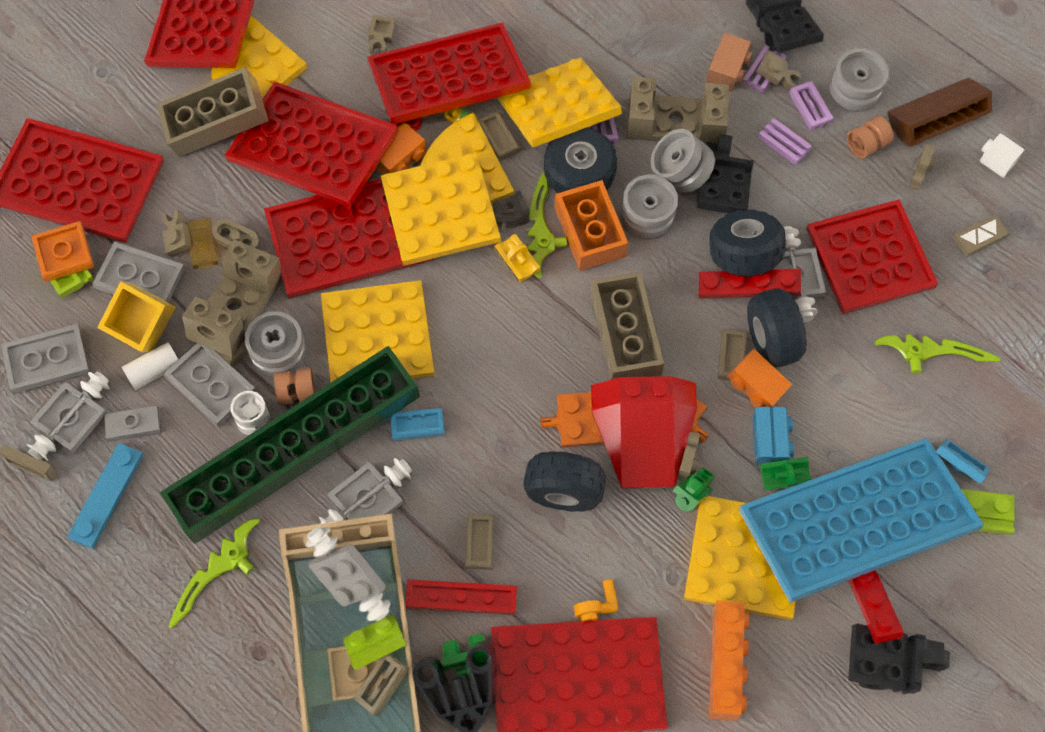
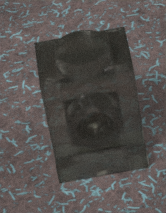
M521 191L516 192V195L493 202L494 216L501 232L529 223L530 210Z

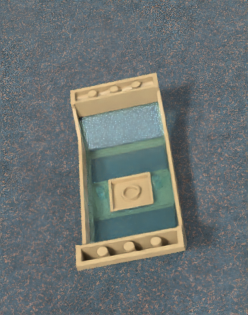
M392 514L279 529L281 555L289 590L303 732H421L416 687L412 676L413 664ZM318 526L321 528L329 527L330 530L327 535L329 537H337L336 550L352 544L384 582L386 587L382 592L381 600L390 601L389 612L385 617L394 613L407 644L391 653L402 664L407 665L409 670L379 716H374L354 700L379 659L354 670L343 641L344 637L376 622V620L368 621V610L364 612L359 610L361 601L342 607L310 569L309 564L317 557L314 556L316 548L314 546H306L307 535ZM390 662L386 665L380 677L378 678V680L370 690L369 694L365 698L366 701L369 699L370 695L374 691L375 686L380 680V678L383 677V675L391 665Z

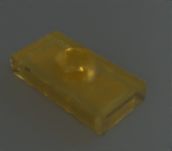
M210 217L185 222L189 226L192 248L189 250L193 269L219 265Z

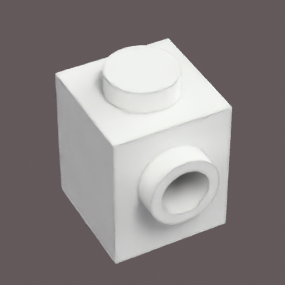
M1000 133L995 140L990 138L983 146L981 151L984 154L980 162L1004 178L1018 162L1024 149Z

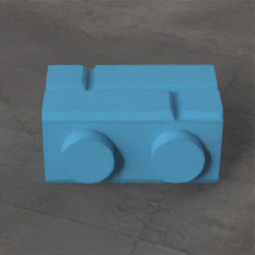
M755 408L752 415L755 465L788 460L790 457H793L794 442L789 441V432H792L793 420L792 417H788L787 408Z

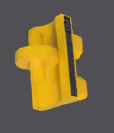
M516 233L506 241L494 245V249L519 283L526 281L540 271V266Z

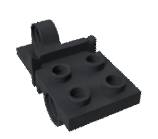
M746 0L747 7L757 20L756 26L760 27V32L765 31V43L770 51H779L780 53L823 42L824 33L804 6L801 7L802 0Z
M720 134L718 144L706 142V145L714 153L715 163L709 179L699 187L697 208L724 213L748 210L751 172L754 160L729 157L733 136Z
M856 623L852 625L848 681L858 682L860 687L867 689H892L893 692L902 691V694H914L921 691L922 668L935 671H943L949 668L950 652L944 650V643L925 639L926 635L921 634L908 637V634L903 633V638L875 643L869 627Z

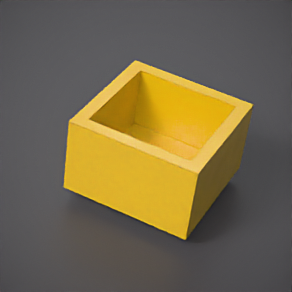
M120 281L97 328L141 352H150L155 349L176 306L133 283Z

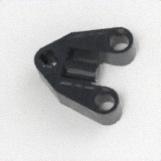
M479 641L467 653L466 662L476 700L473 698L467 675H461L450 680L458 705L455 704L448 678L446 679L440 660L433 656L424 657L414 667L412 676L436 715L460 732H477L484 723L496 695V650L494 646L489 642ZM481 650L485 652L488 661L479 662L475 657V651ZM422 666H429L433 670L434 676L426 677L422 672ZM468 714H469L470 718H476V721L474 722V724H473L472 720H470V719H469V720H466V716H467Z

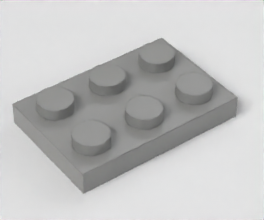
M114 242L93 282V286L95 289L114 295L120 281L129 282L169 303L185 267L181 263Z
M79 324L1 344L9 388L13 394L90 372Z
M198 343L164 373L165 378L218 427L232 415L231 403L237 394L243 391L257 392L255 387L217 352Z

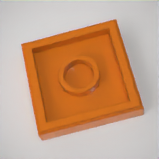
M81 221L31 236L44 282L95 267Z

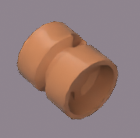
M878 115L866 121L863 127L858 126L847 133L848 145L855 156L860 159L870 156L877 149H882L894 140L890 124L886 119Z
M312 368L298 369L295 374H292L290 371L274 372L276 398L279 406L294 404L296 399L301 402L315 393ZM295 383L296 390H290V384Z

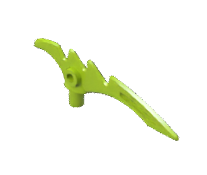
M544 172L535 188L528 215L529 220H535L536 222L527 232L528 237H535L527 248L529 251H536L532 257L540 266V271L534 274L538 278L542 277L541 264L544 258L551 252H555L557 247H567L566 237L554 238L545 221L544 202L549 186ZM544 187L539 203V209L536 210V204L539 193L541 191V188Z
M911 334L906 335L905 342L897 335L882 336L874 342L875 345H888L900 351L905 361L910 362L912 374L922 372L921 362L941 354H957L976 361H1001L1000 357L980 348L949 339H943L942 345H939L926 335L922 337L923 343ZM954 347H956V348H961V349H965V350H968V351L977 353V354H979V355H982L983 357L978 356V355L973 354V353H970V352H967V351L955 349Z
M250 519L234 530V542L224 538L222 540L221 555H218L215 551L210 553L208 571L206 572L203 569L196 571L178 601L170 620L169 628H173L191 611L196 597L212 579L237 567L246 575L254 570V566L247 560L249 554L246 548V540L251 529L260 522L259 519ZM199 582L198 586L196 587V589H195L194 592L192 593L190 599L188 600L187 605H186L184 611L181 612V610H182V608H183V606H184V603H185L186 599L188 598L190 592L192 591V589L194 588V586L196 585V583Z

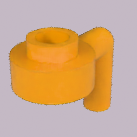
M613 579L602 581L606 602L600 603L598 600H590L573 606L576 619H581L582 622L598 620V615L617 612L618 602Z

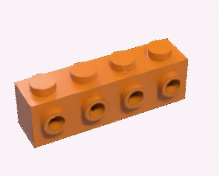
M717 600L713 607L708 719L737 721L741 713L746 712L747 696L742 695V684L747 683L748 669L743 667V656L748 655L749 643L748 639H744V629L749 627V612H745V603Z

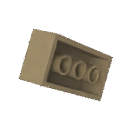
M246 67L157 103L167 145L180 157L268 121L257 80Z
M635 272L591 280L590 298L609 379L661 376L664 361L642 273Z

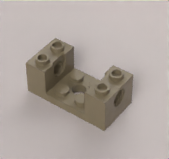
M632 77L626 139L660 141L673 130L685 129L689 130L705 144L706 142L718 144L720 134H726L728 126L729 85L705 83L702 99L655 95L657 79ZM677 116L682 119V122L673 123L670 118Z
M233 240L221 258L224 276L209 299L205 301L195 296L182 315L187 339L233 358L244 341L248 325L262 313L282 282L280 258L237 240ZM233 303L241 305V307L236 310L228 309V306Z

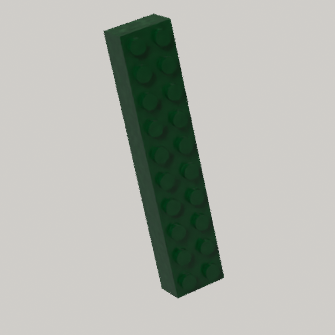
M388 345L167 487L160 494L186 536L196 544L420 398L418 386Z

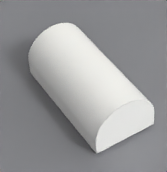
M166 342L122 366V369L136 391L163 376L178 361V358L170 344Z

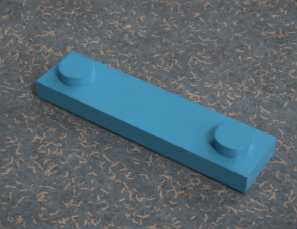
M120 443L117 444L67 536L69 540L94 549L144 456L142 452Z

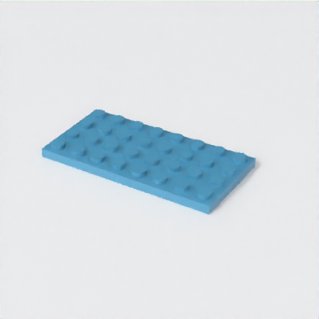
M928 438L743 504L739 509L741 516L790 603L981 530L984 525Z

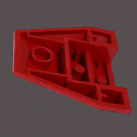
M673 376L619 377L591 385L592 414L621 489L675 487L689 433L691 432L697 411L696 383Z

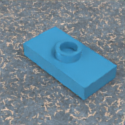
M442 408L397 412L390 416L393 441L445 435Z
M948 438L943 441L936 451L937 454L951 463L954 470L967 474L980 484L990 471L988 466Z

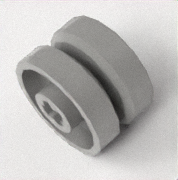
M852 49L845 52L838 60L830 83L831 96L837 104L848 110L865 111L872 108L879 101L889 76L887 63L876 52L868 49Z
M677 129L666 134L657 143L652 152L650 163L652 171L656 175L667 179L675 187L676 191L688 193L698 189L709 179L714 169L715 158L713 151L689 130Z
M643 175L632 180L627 185L623 195L621 219L624 227L631 234L644 239H654L663 236L670 230L675 219L678 206V194L675 187L667 179L658 175Z
M279 311L266 312L257 316L248 325L245 333V346L254 367L263 375L274 378V372L290 371L293 373L303 364L306 356V344L298 322L289 314Z

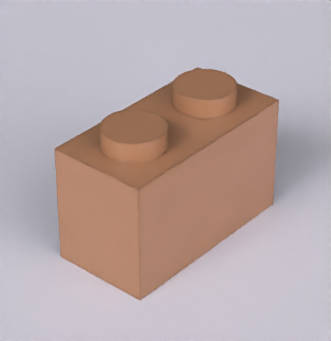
M724 32L710 65L706 83L729 85V91L733 92L736 83L741 84L745 73V70H742L743 65L748 66L753 53L749 51L751 41Z

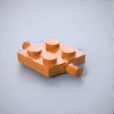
M591 392L557 395L558 410L556 417H540L541 429L557 427L561 439V448L604 444L592 414Z

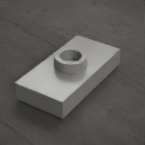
M157 405L104 414L106 439L108 442L161 433L159 408Z

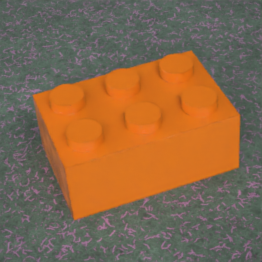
M602 180L555 194L554 209L579 271L626 257L628 241Z

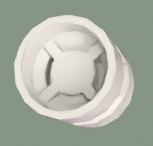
M243 391L232 400L231 413L239 430L244 434L250 435L270 422V414L262 396L257 392Z

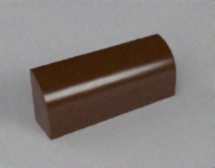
M968 77L887 111L889 122L897 137L911 147L992 113V91Z

